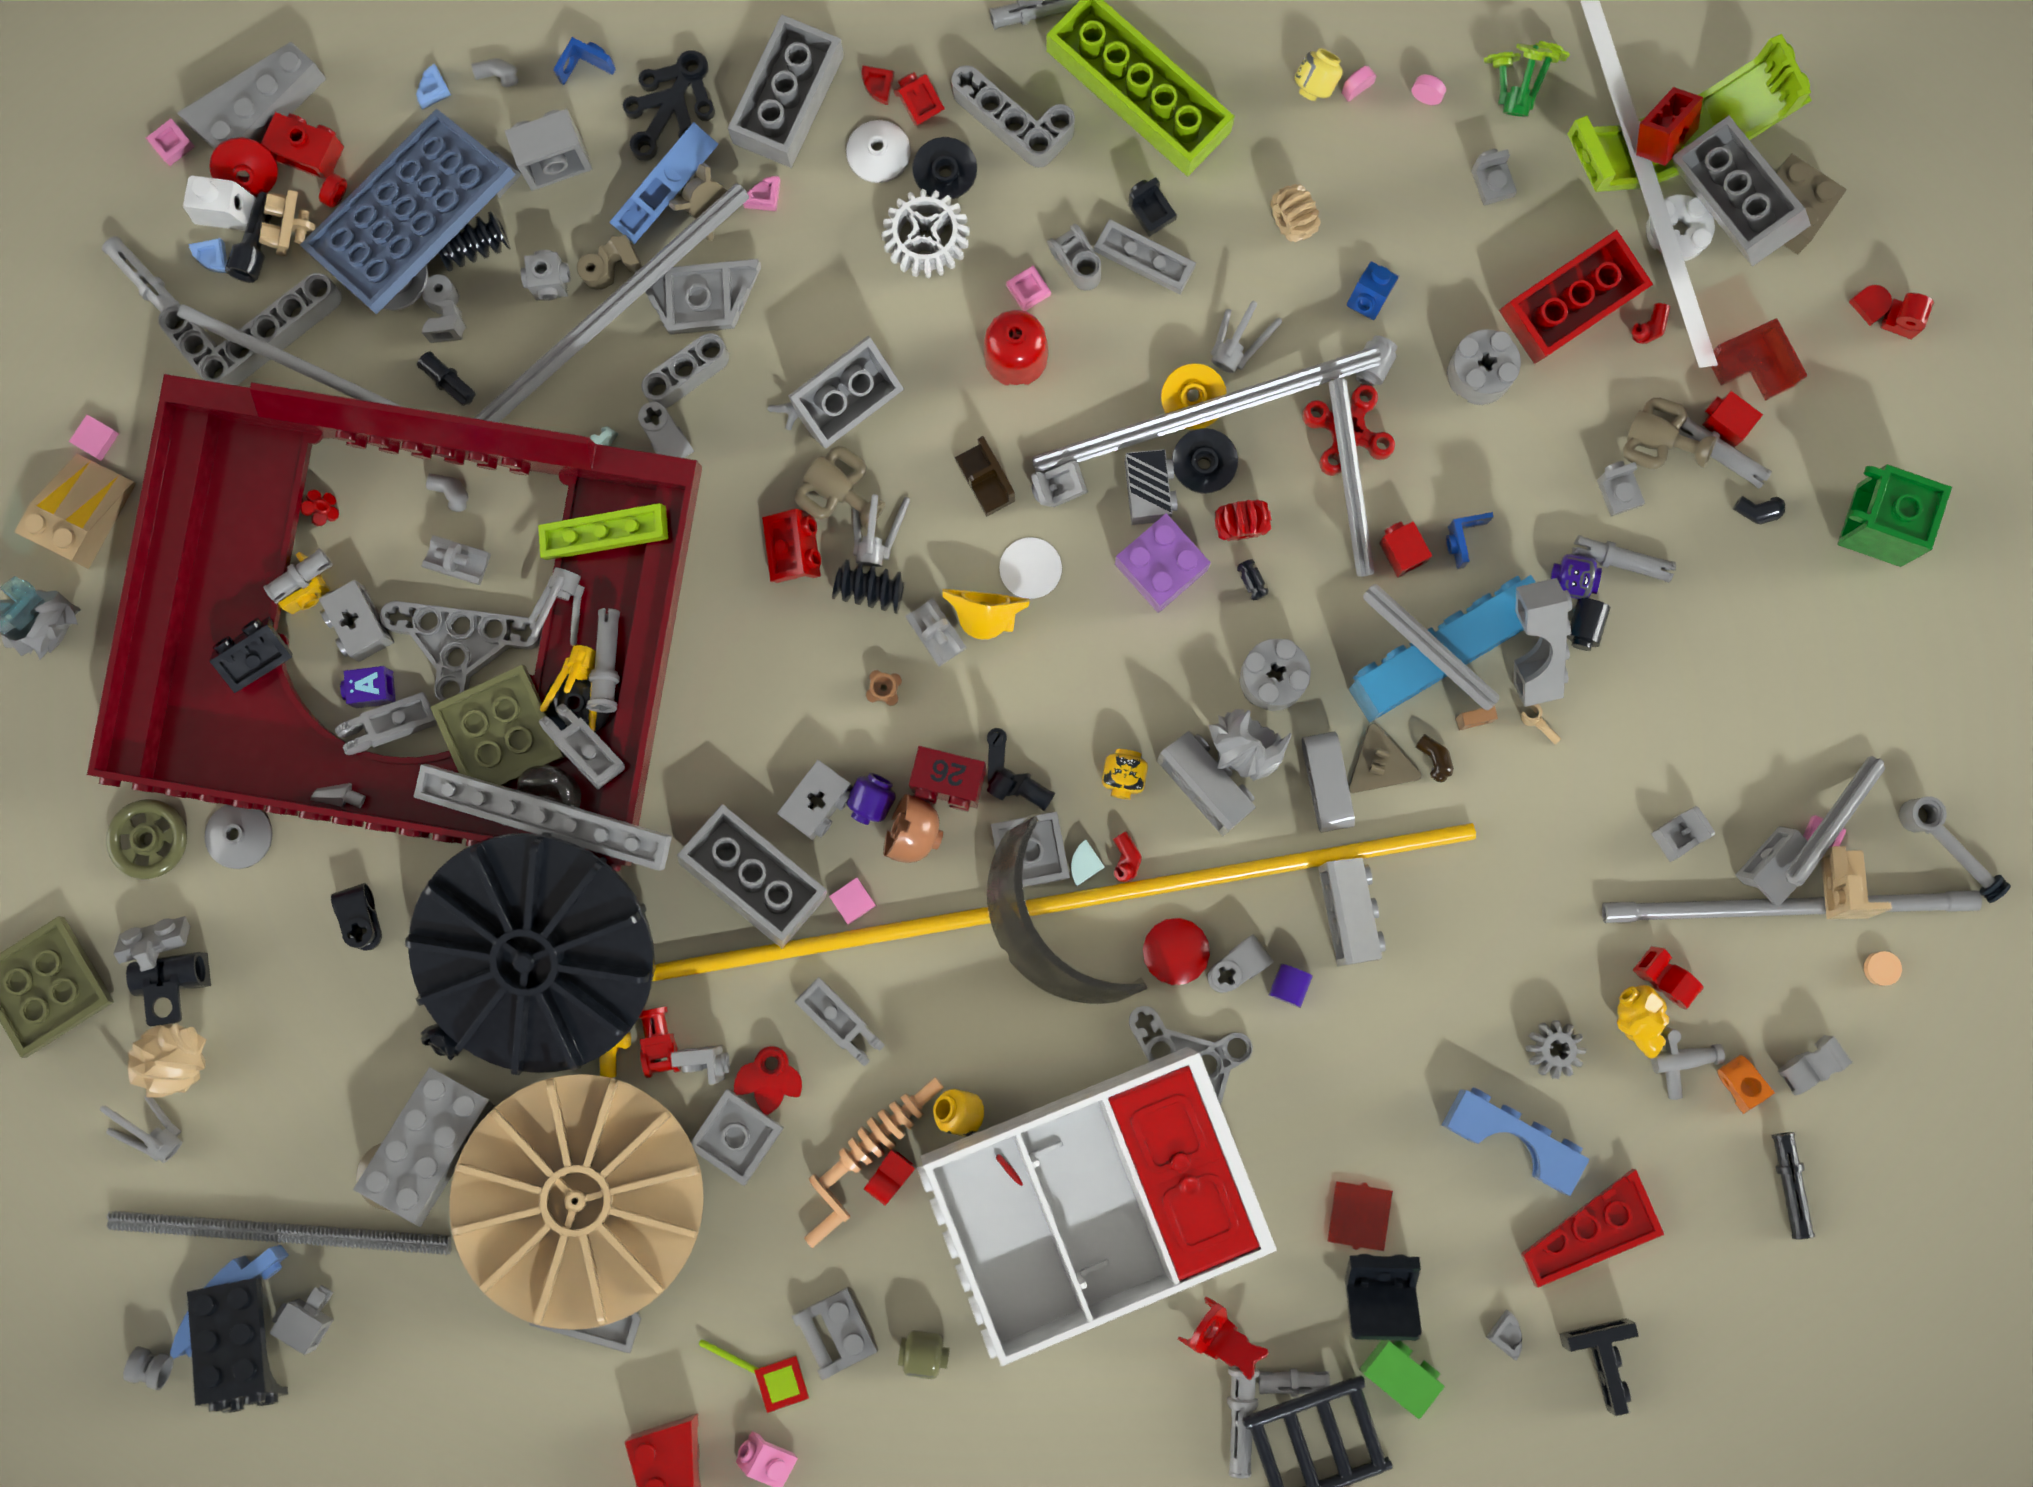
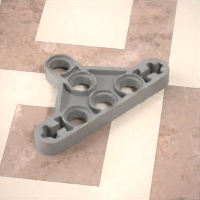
M391 601L385 604L380 612L382 625L392 632L411 635L435 667L437 674L434 693L441 702L446 700L443 695V688L446 683L450 681L457 682L460 687L459 693L468 690L470 678L509 648L534 649L540 645L542 635L541 628L536 638L529 636L527 642H525L522 636L511 634V622L513 623L512 628L515 630L525 631L529 625L530 629L533 630L536 621L530 624L527 617L400 601ZM397 609H399V612L404 616L412 617V623L407 620H398L395 625L389 617L391 614H396ZM427 613H435L438 618L437 625L431 630H425L421 626V619ZM457 618H469L470 628L466 633H455L453 625ZM492 621H500L503 625L502 634L497 638H489L486 634V627ZM455 649L463 650L465 653L464 662L456 667L451 666L448 662V656L451 651Z
M1149 1006L1137 1007L1129 1016L1130 1029L1149 1062L1155 1060L1152 1057L1151 1048L1158 1041L1166 1042L1170 1046L1171 1053L1189 1047L1199 1052L1201 1057L1206 1054L1213 1056L1216 1059L1217 1068L1208 1076L1220 1106L1230 1070L1247 1061L1253 1052L1251 1040L1242 1033H1232L1216 1042H1210L1166 1029L1158 1013ZM1139 1012H1143L1144 1015L1151 1014L1154 1019L1150 1022L1153 1032L1160 1028L1163 1033L1162 1036L1152 1038L1146 1045L1142 1037L1149 1035L1143 1027L1137 1028L1135 1026V1022L1139 1020L1137 1016ZM1234 1038L1242 1039L1247 1047L1245 1054L1240 1058L1232 1057L1227 1050L1229 1041Z

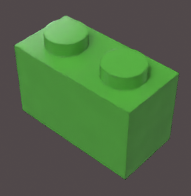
M1381 1340L1359 1370L1420 1420L1445 1387L1437 1380L1441 1373L1425 1360L1419 1365L1409 1356L1413 1350L1402 1341L1394 1340L1392 1343L1390 1340Z

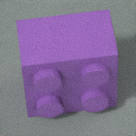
M1167 513L1122 550L1115 559V566L1157 613L1162 611L1205 574L1211 563Z

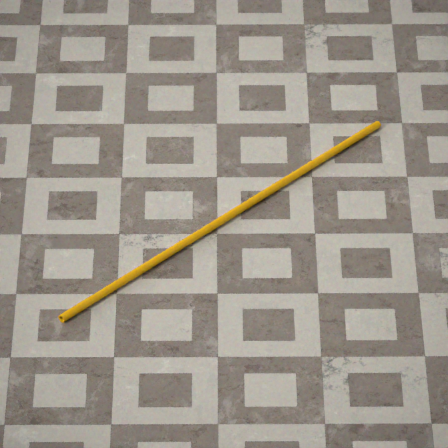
M1469 823L789 941L783 949L774 943L656 964L653 982L1319 867L1329 861L1354 858L1366 859L1476 839V830L1474 824Z

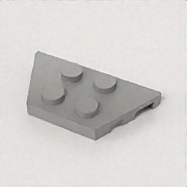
M758 259L672 267L645 292L670 335L734 329L761 269V263Z

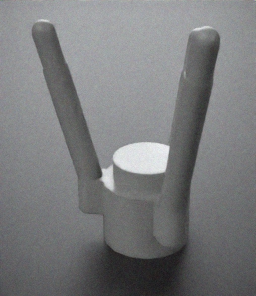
M1256 301L1250 303L1232 339H1226L1225 343H1223L1231 316V310L1226 309L1216 344L1210 353L1213 355L1211 362L1229 373H1234L1237 368L1243 370L1248 359L1282 323V320L1277 318L1243 354L1244 347L1238 342L1257 303Z
M872 495L867 536H863V539H861L859 512L854 508L852 509L855 543L853 555L857 556L856 563L860 562L866 566L881 567L883 559L889 560L892 544L910 502L908 497L903 499L884 546L882 545V539L874 537L878 495Z
M555 567L553 575L550 576L544 592L528 618V622L532 624L538 617L531 632L532 638L538 636L556 597L569 601L570 596H574L570 644L572 646L577 644L581 597L585 587L578 585L581 576Z
M145 1095L144 1098L166 1129L161 1130L157 1127L150 1134H147L107 1106L103 1105L100 1107L101 1112L143 1140L144 1143L112 1128L107 1129L108 1135L146 1153L155 1161L167 1162L182 1145V1141L177 1138L181 1130L171 1123L152 1097H146Z

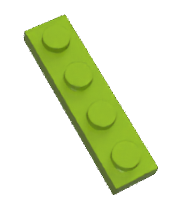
M660 503L538 525L540 558L545 560L668 539L666 506Z

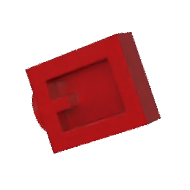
M915 72L908 74L898 81L900 87L893 91L896 97H900L915 126L945 109L926 74L916 76Z

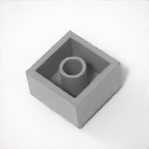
M567 109L549 111L542 118L531 122L521 121L516 123L511 129L505 130L516 165L532 191L592 170L581 136Z

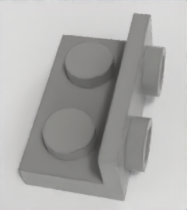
M722 1045L681 1049L671 1053L672 1067L682 1066V1072L702 1071L707 1068L709 1084H717L725 1080V1073L730 1072L728 1052L723 1053Z

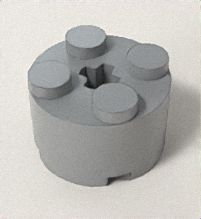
M1479 330L1469 334L1460 342L1447 367V377L1451 389L1458 396H1462L1468 400L1467 402L1475 405H1486L1499 400L1508 391L1519 374L1521 358L1518 348L1511 340L1510 335L1503 331Z
M1269 639L1259 643L1249 652L1241 668L1240 686L1243 694L1255 706L1257 705L1269 711H1280L1292 706L1309 685L1311 669L1308 658L1294 642L1288 639ZM1271 669H1274L1275 672H1281L1282 676L1279 682H1277L1275 677L1269 679L1268 674Z

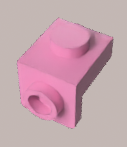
M751 1432L747 1441L743 1442L738 1451L736 1463L747 1477L772 1487H783L798 1458L793 1452L768 1443L760 1434Z

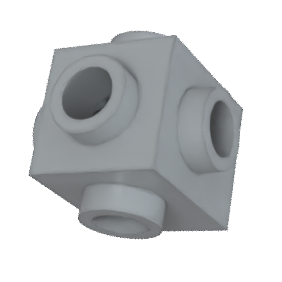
M539 250L534 252V255L524 256L525 268H521L522 284L524 288L529 289L536 300L548 301L568 296L567 283L571 281L568 263H563L557 252Z

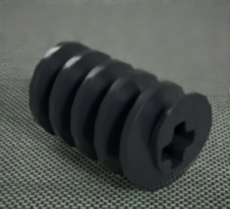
M490 211L488 212V223H485L477 216L476 227L473 228L467 223L464 226V231H459L439 251V254L446 269L450 272L453 270V261L459 267L465 266V256L472 263L477 262V251L484 258H488L490 256L489 247L497 254L502 252V242L508 249L511 248L499 219Z
M846 559L841 568L839 567L833 586L832 599H835L841 591L842 601L848 602L854 594L855 604L861 605L867 597L868 607L874 608L880 600L881 610L887 611L891 603H893L894 613L898 614L904 592L901 572H897L893 579H889V571L885 568L880 576H876V568L872 565L866 574L863 572V565L860 562L853 571L850 569V561Z

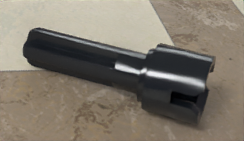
M265 192L257 194L242 242L233 245L225 267V272L228 275L247 283H254L255 280H258L265 259L263 252L260 250L262 243H259L262 222L269 224L272 215L264 213L267 196Z

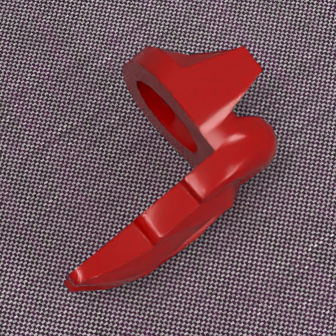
M1206 1296L1204 1298L1205 1303L1211 1309L1201 1320L1193 1336L1188 1340L1182 1337L1177 1339L1199 1354L1204 1353L1215 1360L1220 1358L1229 1366L1235 1365L1241 1370L1246 1379L1251 1380L1254 1376L1255 1364L1268 1355V1349L1249 1343L1248 1338L1238 1332L1237 1327L1227 1318L1226 1308Z

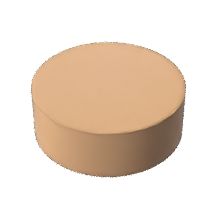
M1886 951L1875 952L1866 958L1864 974L1875 985H1892L1899 980L1902 974V965L1898 957L1893 953Z

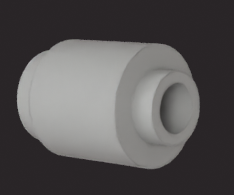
M1378 335L1374 336L1372 341H1368L1364 349L1374 346L1378 347L1382 357V364L1355 373L1357 375L1356 380L1362 385L1367 384L1372 387L1374 385H1382L1396 359V344Z

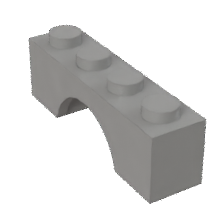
M1557 578L1516 587V614L1527 635L1540 637L1536 645L1528 653L1514 660V686L1524 707L1564 698V684L1568 683V672L1565 662L1570 658L1567 636L1571 634L1568 611L1572 610V600L1567 590L1563 591Z

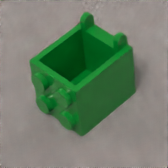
M1888 464L1882 468L1866 466L1863 474L1868 477L1856 486L1837 545L1902 567L1933 549L1952 487Z

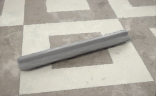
M1374 584L1364 593L1363 599L1484 710L1491 709L1498 702L1500 697L1492 688L1381 587Z
M1873 756L1866 759L1785 872L1786 880L1789 883L1797 886L1805 883L1884 772L1885 766L1882 759H1877Z

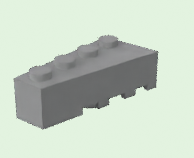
M290 42L182 109L177 114L213 149L225 140L238 137L253 139L261 143L274 113L277 112L285 116L293 113L326 78L315 63Z

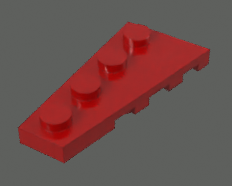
M1631 1169L1521 1253V1256L1534 1286L1539 1288L1665 1234L1637 1170Z

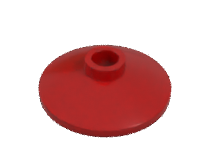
M238 137L225 140L214 149L210 157L209 168L212 178L234 181L254 197H257L259 192L268 193L277 181L278 166L275 157L267 147L253 139ZM246 171L249 176H240L237 172Z

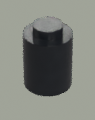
M1590 598L1577 600L1570 623L1571 634L1567 636V639L1572 641V647L1583 651H1591L1592 647L1600 646L1611 608L1608 604Z

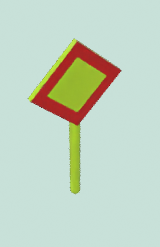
M703 1339L699 1340L701 1347L756 1375L767 1413L809 1399L796 1355L758 1368Z

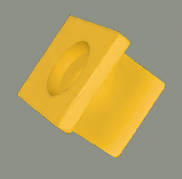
M301 552L295 554L300 562L307 558ZM319 574L311 579L312 582L309 583V586L297 590L278 604L286 612L294 614L299 610H307L315 606L319 602L318 598L329 592L330 589Z

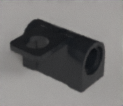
M195 952L157 958L155 968L142 972L138 962L128 964L126 969L127 986L132 995L144 997L145 1016L148 1026L173 1024L182 1020L179 989L211 986L208 953ZM162 997L169 999L172 1004L170 1014L164 1018L157 1016L154 1012L155 1002Z

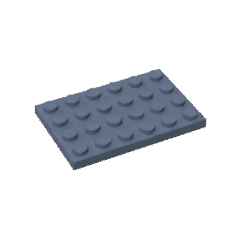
M436 109L300 246L377 315L516 174L507 164Z

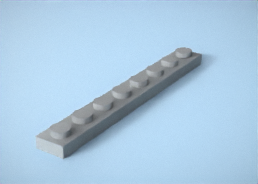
M422 764L420 766L414 798L534 834L551 833L552 837L574 843L582 848L658 871L665 869L672 839L671 835L433 765Z

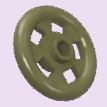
M154 799L135 801L123 807L112 819L106 836L107 851L113 864L124 874L137 879H152L168 873L179 863L187 845V830L180 814L167 803ZM144 813L147 821L134 827L131 818ZM161 817H164L171 826L165 832L156 825V822ZM130 834L129 842L131 848L122 850L121 835ZM147 834H151L153 837L152 843L149 845L144 843V838ZM164 841L172 844L166 857L158 854L164 845ZM137 854L149 856L147 866L135 864Z

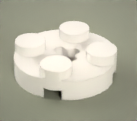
M1673 195L1665 198L1664 201L1672 225L1674 226L1678 221H1681L1688 227L1684 235H1680L1679 230H1674L1683 259L1688 261L1698 256L1712 241L1715 231L1714 218L1698 197ZM1649 217L1646 224L1647 239L1654 250L1657 248L1661 252L1651 218Z

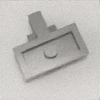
M184 916L173 920L170 918L163 919L154 925L143 928H130L119 934L113 954L119 964L136 959L141 972L155 968L159 953L186 945L191 926Z

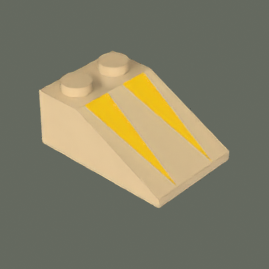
M76 454L29 504L14 532L89 569L136 482Z

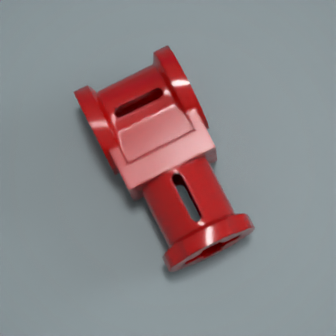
M667 1007L644 1010L639 1017L642 1019L645 1036L644 1039H640V1057L645 1078H652L655 1073L673 1070L675 1073L681 1071V1066L672 1067L671 1053L678 1051V1046L675 1042L674 1033L668 1034L665 1014L668 1012ZM666 1057H667V1060H666V1061H661V1062H656V1063H655V1060H656V1059H661V1058H666Z

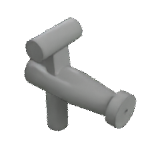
M1666 1026L1661 1035L1666 1040L1667 1051L1660 1052L1655 1058L1651 1059L1655 1073L1666 1072L1669 1099L1676 1100L1683 1098L1680 1070L1691 1069L1712 1062L1715 1065L1724 1064L1725 1053L1721 1044L1711 1045V1048L1678 1050L1676 1043L1681 1040V1033Z

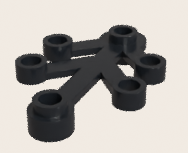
M688 50L680 55L675 65L657 70L646 69L640 73L639 82L642 89L646 92L657 90L660 82L677 80L672 88L641 97L629 96L624 100L623 109L625 114L631 119L641 117L644 110L661 106L648 129L637 132L630 140V148L637 159L648 161L655 157L658 151L656 141L674 111L680 128L679 138L690 127L692 123L684 99V94L690 84L697 101L694 105L697 117L702 121H709L714 117L715 109L713 103L707 97L703 78L707 75L709 66L707 59L702 53ZM690 65L698 66V69L689 72L687 70ZM648 77L655 78L651 84H645L644 80ZM631 104L639 105L635 111H629L628 107ZM703 106L710 107V110L707 113L699 112L700 108ZM649 145V151L645 153L640 152L642 146Z

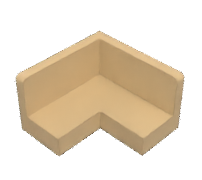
M1832 846L1827 850L1821 860L1827 919H1868L1892 909L1891 902H1868L1863 851H1846V846Z

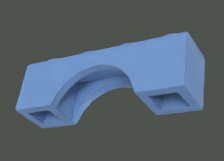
M1473 1087L1470 1092L1460 1089L1442 1123L1443 1127L1476 1144H1479L1486 1137L1495 1133L1508 1132L1522 1140L1531 1154L1533 1163L1532 1177L1562 1194L1571 1196L1590 1160L1580 1154L1583 1150L1582 1147L1565 1138L1562 1143L1550 1137L1552 1133L1550 1129L1533 1121L1531 1126L1519 1120L1522 1115L1520 1112L1505 1104L1502 1105L1501 1109L1489 1103L1491 1096Z

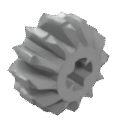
M1553 1020L1550 1028L1546 1023L1539 1024L1541 1035L1535 1032L1529 1034L1530 1039L1535 1041L1536 1045H1527L1525 1048L1528 1052L1536 1053V1056L1530 1058L1529 1064L1537 1065L1541 1063L1538 1073L1546 1075L1550 1071L1552 1079H1559L1561 1071L1566 1076H1572L1573 1069L1570 1064L1582 1067L1583 1062L1576 1055L1586 1053V1048L1576 1046V1043L1583 1039L1582 1034L1571 1036L1574 1026L1566 1024L1562 1028L1559 1020ZM1551 1043L1561 1044L1562 1051H1558L1561 1054L1560 1056L1550 1054V1048H1554L1551 1046Z

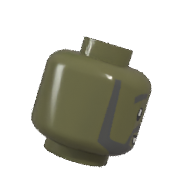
M916 1330L911 1331L907 1338L902 1337L898 1366H903V1371L908 1376L935 1379L939 1375L940 1368L947 1369L950 1348L943 1347V1338L940 1334Z

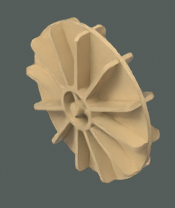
M586 1074L565 1075L536 1082L512 1094L492 1109L470 1135L460 1154L451 1183L449 1199L451 1231L456 1249L464 1267L481 1291L505 1311L522 1320L539 1326L567 1330L589 1329L622 1320L638 1312L663 1293L682 1270L693 1250L701 1225L704 1203L703 1181L697 1155L689 1137L671 1112L652 1096L631 1084L613 1078Z

